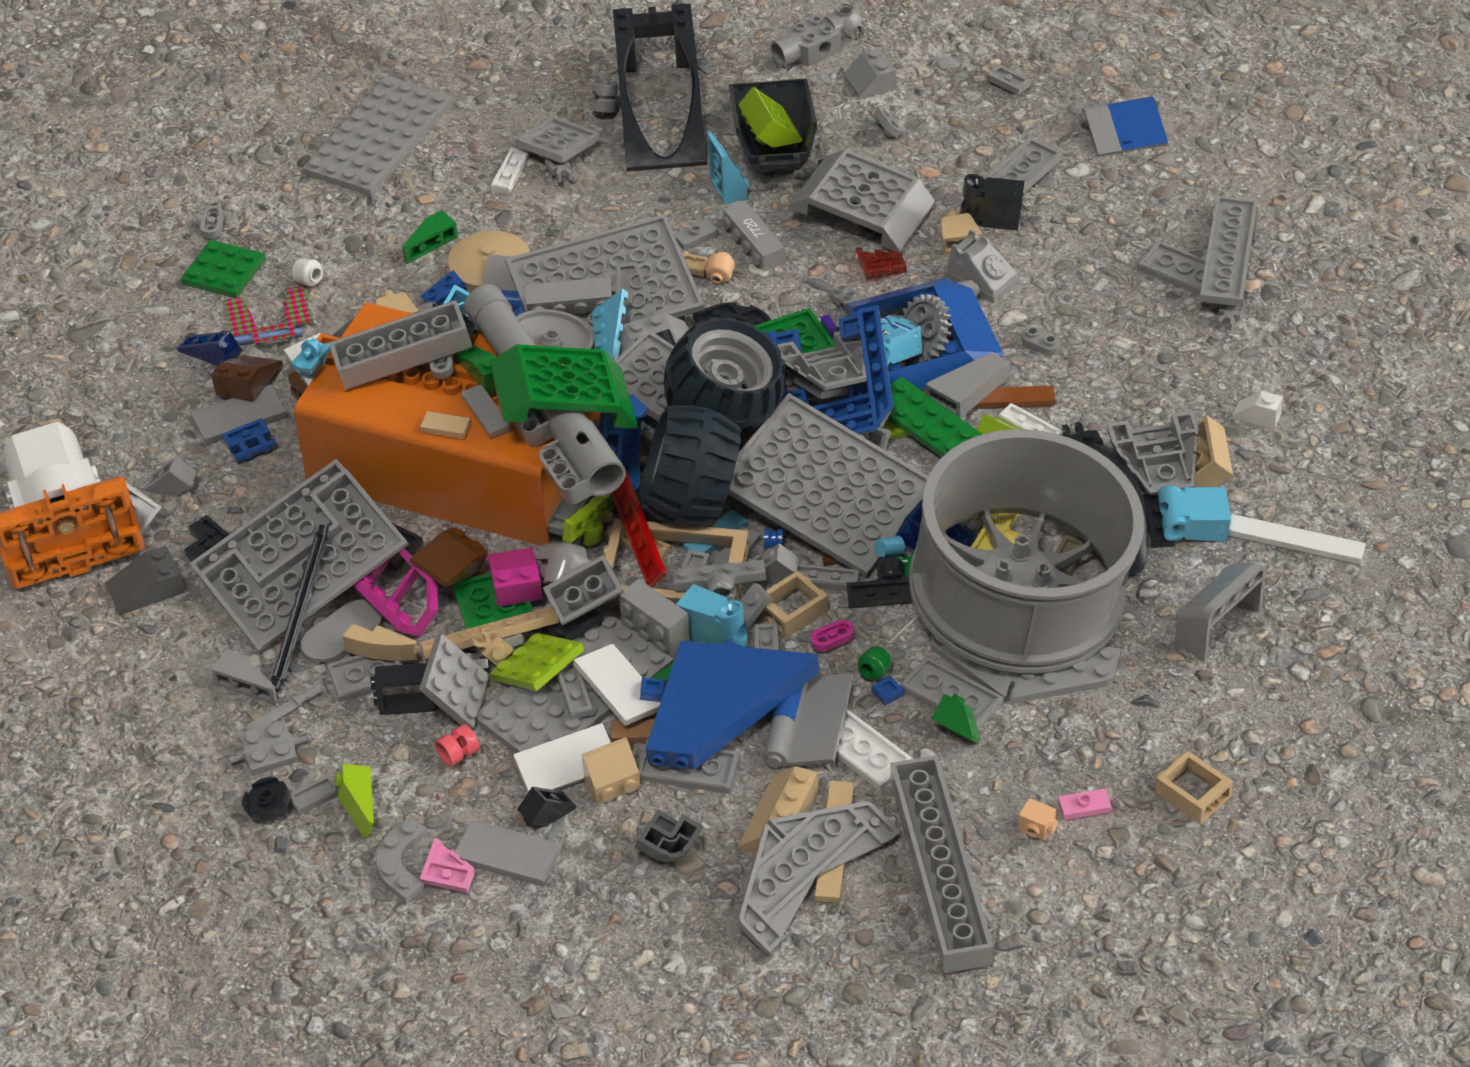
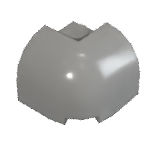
M550 542L543 545L535 559L542 561L539 568L541 585L547 586L591 562L587 557L586 548L566 542Z

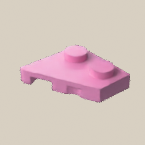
M434 838L420 876V881L426 885L468 893L475 870L467 861L461 860L457 853L453 850L450 851L442 845L439 839Z

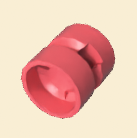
M462 724L452 730L451 735L445 734L434 742L438 755L449 767L462 761L463 756L469 757L480 749L475 734L466 724Z

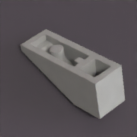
M225 650L211 669L214 683L217 686L274 705L278 702L275 686L246 656L240 653Z

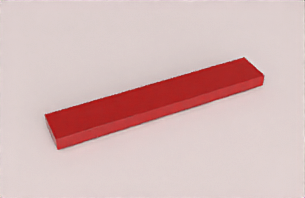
M626 471L623 483L611 494L644 580L648 586L653 588L667 572Z

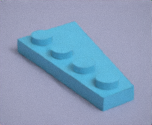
M624 289L618 291L592 311L594 348L605 350L614 361L619 357L621 342L618 338L623 332L621 316L625 315L626 307L623 306V303L628 298V292Z

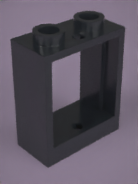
M427 663L375 666V676H371L370 682L371 690H376V692H373L374 706H378L380 715L436 711V704L423 692L384 695L383 690L385 687L421 685Z

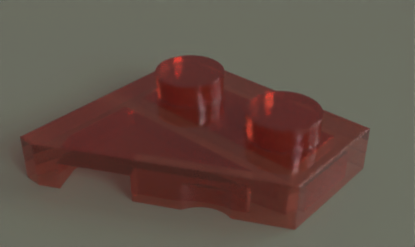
M856 248V256L866 280L907 272L906 263L899 252H885L875 249L874 253L863 252V248Z

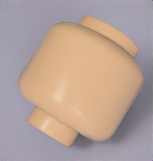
M725 252L715 253L710 256L705 273L713 283H726L732 277L735 262Z

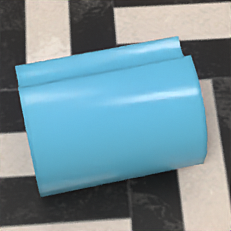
M900 536L878 539L874 545L875 553L879 558L901 555L905 551L904 540Z

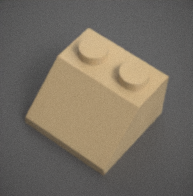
M626 737L582 754L585 786L596 805L641 788L639 770Z

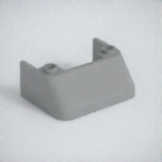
M1258 562L1232 564L1224 567L1213 581L1186 605H1182L1177 610L1175 644L1205 662L1208 657L1210 628L1239 601L1257 612L1261 611L1266 567Z

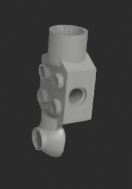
M847 3L840 4L831 15L817 14L786 28V36L771 42V54L780 67L787 66L793 62L811 66L840 53V31L858 27L861 23V16L854 9L853 5Z

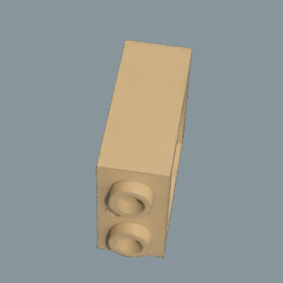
M796 571L766 590L772 600L759 616L767 623L778 622L779 633L784 638H787L828 612V596L824 590L816 587L807 576ZM799 590L810 602L787 615L776 603Z
M1189 751L1181 757H1176L1171 766L1166 770L1160 771L1155 779V794L1199 824H1202L1232 797L1233 781ZM1186 770L1213 787L1199 800L1173 783Z

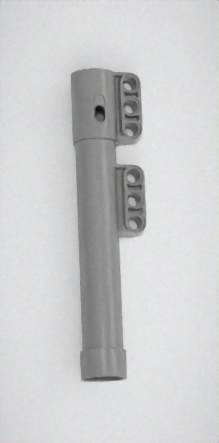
M482 285L474 289L467 296L464 303V311L477 330L483 333L498 356L516 344L536 345L513 313L512 306L497 286ZM529 408L526 422H511L524 442L530 447L539 446L555 438V441L541 448L539 457L545 473L566 503L576 504L592 495L604 496L610 494L623 483L626 476L625 467L594 423L588 420L583 412Z

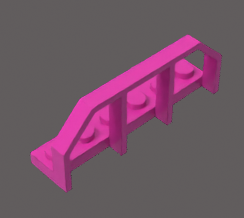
M403 548L398 553L412 567L390 598H387L385 596L386 592L379 586L374 585V583L392 557L353 584V586L398 631L420 638L438 612L437 581L410 563L412 555ZM421 574L426 579L427 609L416 625L411 622L412 617L400 611L398 607L410 587Z

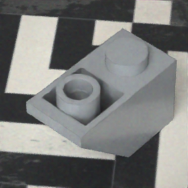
M780 543L773 548L767 549L762 555L754 559H764L766 580L750 583H779L797 571L799 557Z

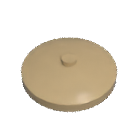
M483 231L474 233L461 239L451 249L448 255L449 273L454 270L465 283L466 288L473 291L482 285L488 254L513 257L530 252L522 239L507 232Z

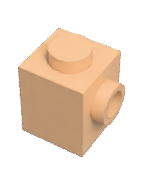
M1029 798L1021 810L1018 818L1019 831L1043 841L1046 840L1049 833H1054L1058 824L1055 808Z

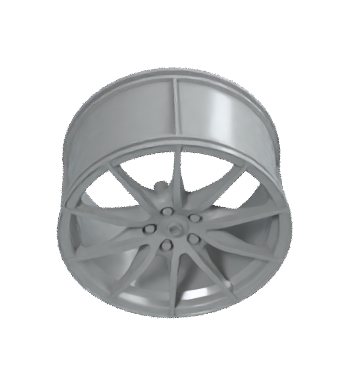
M1013 429L986 433L962 442L938 461L925 484L918 542L909 570V590L917 614L929 631L945 646L968 660L993 669L1015 673H1044L1065 669L1089 659L1098 653L1114 636L1124 613L1126 581L1130 567L1138 554L1144 533V514L1139 496L1126 475L1108 458L1091 447L1065 436L1037 430ZM1015 513L1034 516L1039 519L1029 537L1023 534L1017 535L1015 537V544H1013L996 528L990 514ZM981 516L995 549L971 548L949 538L945 531L962 521ZM1044 520H1048L1070 530L1086 543L1071 551L1048 554L1038 549L1037 541ZM1094 550L1107 568V571L1088 581L1074 578L1059 571L1061 568Z

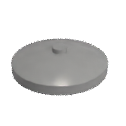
M537 309L516 316L535 344L593 349V331L588 324L572 314L558 310Z

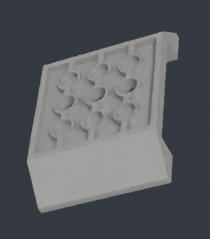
M844 149L825 156L791 201L789 208L804 215H808L814 206L881 233V246L900 253L934 206L935 200L919 178Z

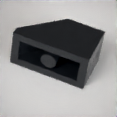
M532 786L517 810L522 814L523 820L530 826L539 825L546 827L572 812L576 805L563 791Z

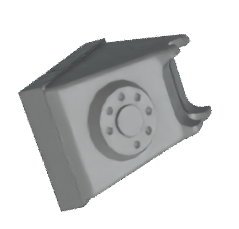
M969 230L967 237L958 245L952 244L948 267L944 270V277L956 283L972 279L979 286V296L992 303H995L1020 282V275L991 245L987 237L981 236L979 238L977 232Z

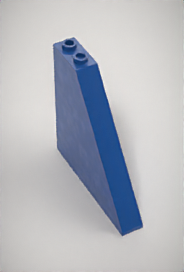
M681 640L645 749L648 763L655 766L696 769L819 674L818 654Z

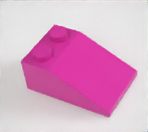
M532 547L487 555L497 607L543 599L541 580Z

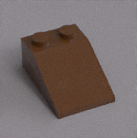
M242 355L220 362L211 374L215 394L217 396L254 401L282 366V360Z
M453 527L442 531L412 556L409 562L445 587L477 575L489 551L484 549L480 542L467 537L463 530Z

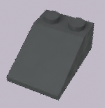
M166 545L144 552L105 582L119 615L185 593L181 575Z

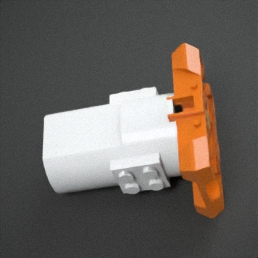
M55 422L11 435L3 451V460L10 480L7 482L10 491L5 492L10 509L0 512V555L11 588L19 589L55 577L61 578L68 573L70 577L91 571V566H100L104 562L139 552L145 547L125 477L117 476L100 481L95 465L90 466L88 458L84 459L77 437L71 429Z

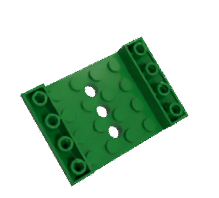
M516 344L490 361L503 421L513 423L526 422L529 408L611 413L615 428L637 429V421L623 371L605 350Z

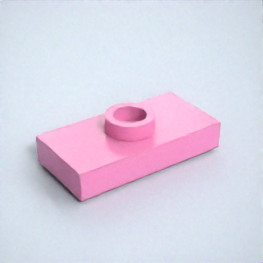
M1106 789L1058 796V803L1064 820L1112 812V806Z

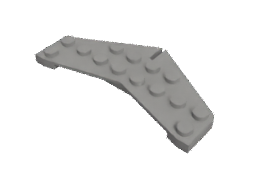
M933 634L931 636V649L933 652L978 684L1003 696L1004 703H1006L1010 688L1013 687L1010 704L1107 687L1114 680L1121 657V649L1103 647L1089 659L1065 669L1044 673H1015L993 669L968 660L945 646Z
M868 801L769 819L764 824L737 917L738 926L767 956L779 944L817 876L890 843L900 831L874 804Z

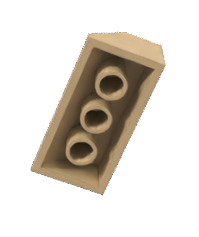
M794 766L773 775L738 845V850L756 854L763 826L769 819L808 812L818 793V772Z

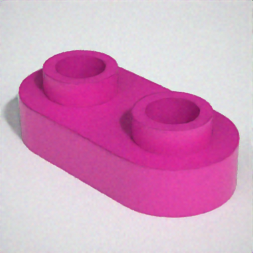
M838 620L813 631L811 634V647L816 651L826 652L851 641L854 637L853 624L847 620Z

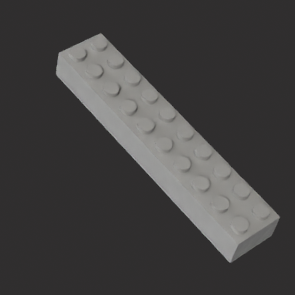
M938 755L890 763V782L943 974L993 965V943Z

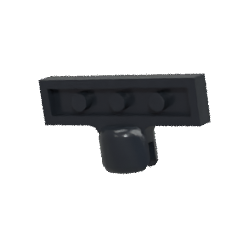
M886 557L878 562L877 580L846 583L848 607L912 602L909 590V577L905 575L903 561L897 557Z

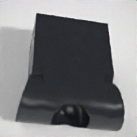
M977 174L966 175L963 184L964 200L961 203L960 214H970L976 224L980 223L984 226L1018 231L1025 181L992 177L984 179Z

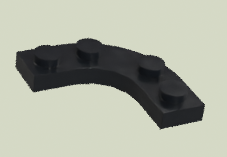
M737 302L716 304L705 308V310L693 313V320L696 323L713 317L718 319L736 318L738 321L748 322L753 325L772 320L763 310L753 305L749 307L739 306Z

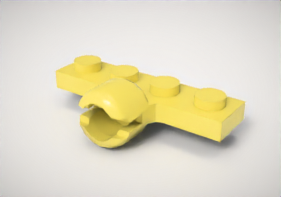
M991 514V519L996 528L1010 542L1015 544V537L1022 533L1011 530L1020 514ZM985 526L980 531L971 548L995 549Z

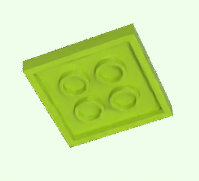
M537 633L532 635L523 646L515 649L513 654L506 660L498 663L496 668L490 672L493 681L537 691L585 650L580 642Z

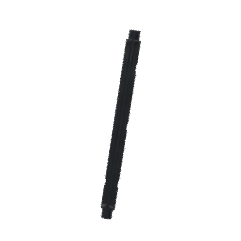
M319 525L318 531L315 532L309 558L306 562L295 604L279 651V657L271 677L276 692H280L281 686L285 682L319 568L320 559L328 539L329 527L326 525Z

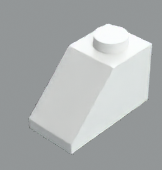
M1264 391L1251 395L1238 402L1232 419L1275 429L1281 416L1283 396Z

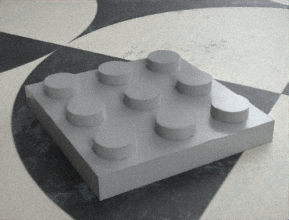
M552 116L515 138V146L525 151L536 153L541 157L552 159L557 163H564L600 141V133Z
M440 634L435 637L419 690L460 725L466 724L470 729H473L489 674L447 637Z

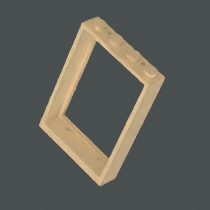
M614 518L613 527L608 529L609 544L605 545L603 553L612 569L615 563L620 536L628 537L622 520ZM647 521L653 539L732 546L729 562L739 563L746 562L750 543L749 532L746 530L684 525L677 527L667 523ZM742 583L735 584V593L731 600L739 601ZM621 585L623 590L629 587ZM653 588L670 601H675L676 603L687 592ZM619 595L603 603V605L620 606Z

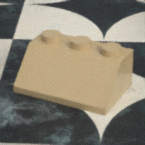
M1206 415L1197 422L1199 431L1194 487H1216L1233 475L1225 429Z

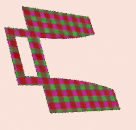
M304 285L287 289L285 299L287 322L258 328L255 326L248 307L240 297L224 300L232 337L252 334L254 344L295 337L294 325L313 322ZM288 328L289 331L288 334L259 339L258 333Z

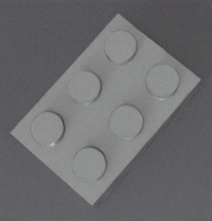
M638 579L623 590V593L619 594L621 624L630 630L633 629L639 637L647 642H651L663 654L666 653L671 658H674L680 641H690L688 613Z

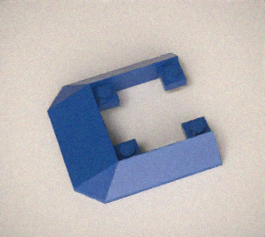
M946 278L845 304V309L849 316L857 314L859 309L876 305L879 306L880 315L902 310L903 308H909L908 301L913 302V297L919 298L920 294H929L939 297L940 301L945 302L944 307L949 308L946 314L951 315L948 323H951L952 326L948 330L951 332L953 340L943 344L945 350H939L940 357L901 368L899 362L889 363L890 385L902 376L923 391L926 390V384L929 381L993 352L1000 357L1003 356L999 343L972 288Z
M878 305L859 309L855 315L838 319L840 335L843 341L861 337L866 381L848 385L849 398L812 406L859 435L876 431L893 407ZM797 329L777 334L774 331L765 332L770 336V340L775 345L793 341L799 351L802 352L799 331ZM785 375L784 390L780 403L790 393L809 405L808 394L805 389L801 388L787 392Z

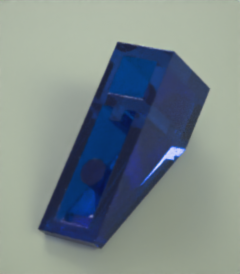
M230 331L189 335L176 348L180 353L214 365H219L220 362L236 358L243 351Z

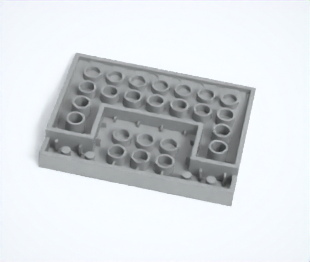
M337 458L189 563L197 576L259 652L286 632L306 562L309 558L314 535L318 531L319 525L322 524L329 527L328 539L320 559L303 621L409 545L406 539Z

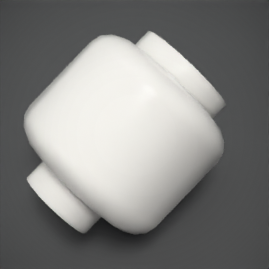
M300 258L292 267V277L299 284L315 286L322 279V266L316 260Z

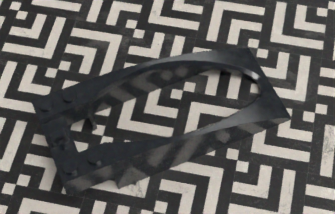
M691 3L671 5L672 11L656 12V6L648 7V13L633 14L632 8L613 9L627 172L707 165ZM674 36L677 69L690 68L692 96L684 134L677 150L672 155L666 157L658 155L647 143L637 123L628 97L626 73L637 71L635 39Z

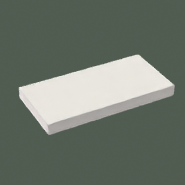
M614 644L574 659L573 666L624 726L658 712L661 702L640 700L642 677Z
M846 709L836 758L881 791L891 783L890 763L913 758Z
M603 723L518 752L513 754V758L527 792H529L532 786L559 790L584 781L583 753L611 742Z

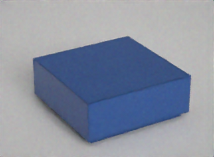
M891 676L871 686V692L885 706L904 696V689Z
M642 677L640 700L661 702L665 690V680Z

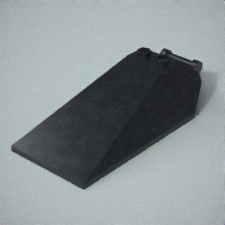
M807 78L729 84L736 135L754 169L764 175H771L774 172L781 171L783 173H793L795 170H800L809 158L817 130V121ZM752 87H755L784 108L802 137L800 143L772 148L768 144L762 145L755 139L756 135L750 130L751 127L746 123L747 119L741 115L742 110L738 105Z

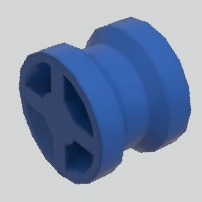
M765 528L764 551L773 548L779 543L783 546L784 530L772 531L770 528Z

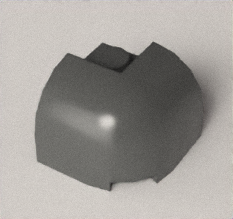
M658 809L638 838L635 848L655 860L664 863L675 862L682 859L690 851L703 826L684 814L681 815L679 820H676Z

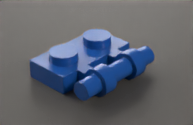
M262 418L221 434L224 443L231 453L240 450V452L233 454L236 462L250 460L254 455L259 453L265 454L270 452V449L277 447L274 438L266 441V439L271 438V434ZM258 443V445L248 448V446Z

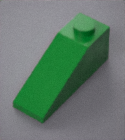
M443 210L425 218L402 246L404 262L408 264L457 239L456 222Z
M474 345L471 348L454 353L456 360L477 385L481 384L488 394L496 391L490 367V361L496 357L492 353Z

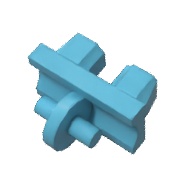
M315 338L305 340L301 344L302 351L291 362L292 368L299 370L300 375L308 379H312L316 374L315 369L318 365H323L327 361V355L331 351L329 343H321Z

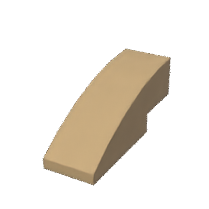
M352 624L343 634L345 651L358 656L388 661L416 660L419 657L415 640L378 625L373 631Z

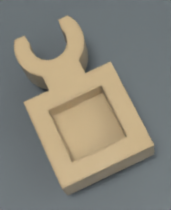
M481 627L479 631L484 635L483 638L480 640L474 637L471 638L475 646L483 647L480 650L482 655L495 665L504 661L514 650L511 645L497 634L490 638L486 629Z

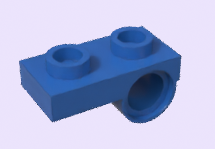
M452 270L420 296L426 303L436 302L439 306L445 302L454 284L467 291V288L461 278Z

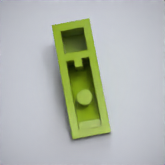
M342 764L340 772L335 774L334 787H337L338 798L364 838H368L374 824L371 767Z

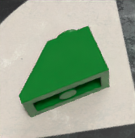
M955 693L952 697L944 694L931 719L967 739L979 743L980 736L973 710L965 704L966 699Z

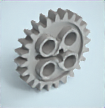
M920 294L919 298L913 297V302L908 301L909 308H903L904 316L899 315V317L916 323L921 327L922 353L908 358V361L921 363L934 359V356L940 357L939 350L944 351L943 344L949 343L946 336L951 335V332L948 331V328L952 326L951 323H948L951 315L946 314L949 308L944 307L945 302L940 301L939 297L929 294Z

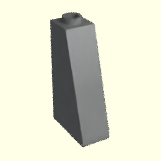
M992 352L929 381L926 384V394L956 416L962 418L1009 378V361Z

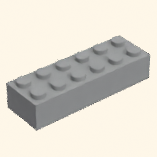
M457 300L329 342L345 390L473 347Z

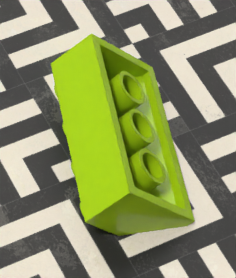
M752 87L738 104L742 110L741 115L747 119L746 123L756 135L755 139L762 145L768 144L774 148L802 141V137L784 108L755 87Z

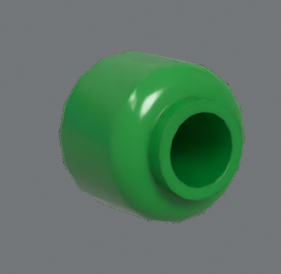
M872 646L859 657L857 665L862 676L874 681L879 680L891 669L892 659L884 648Z

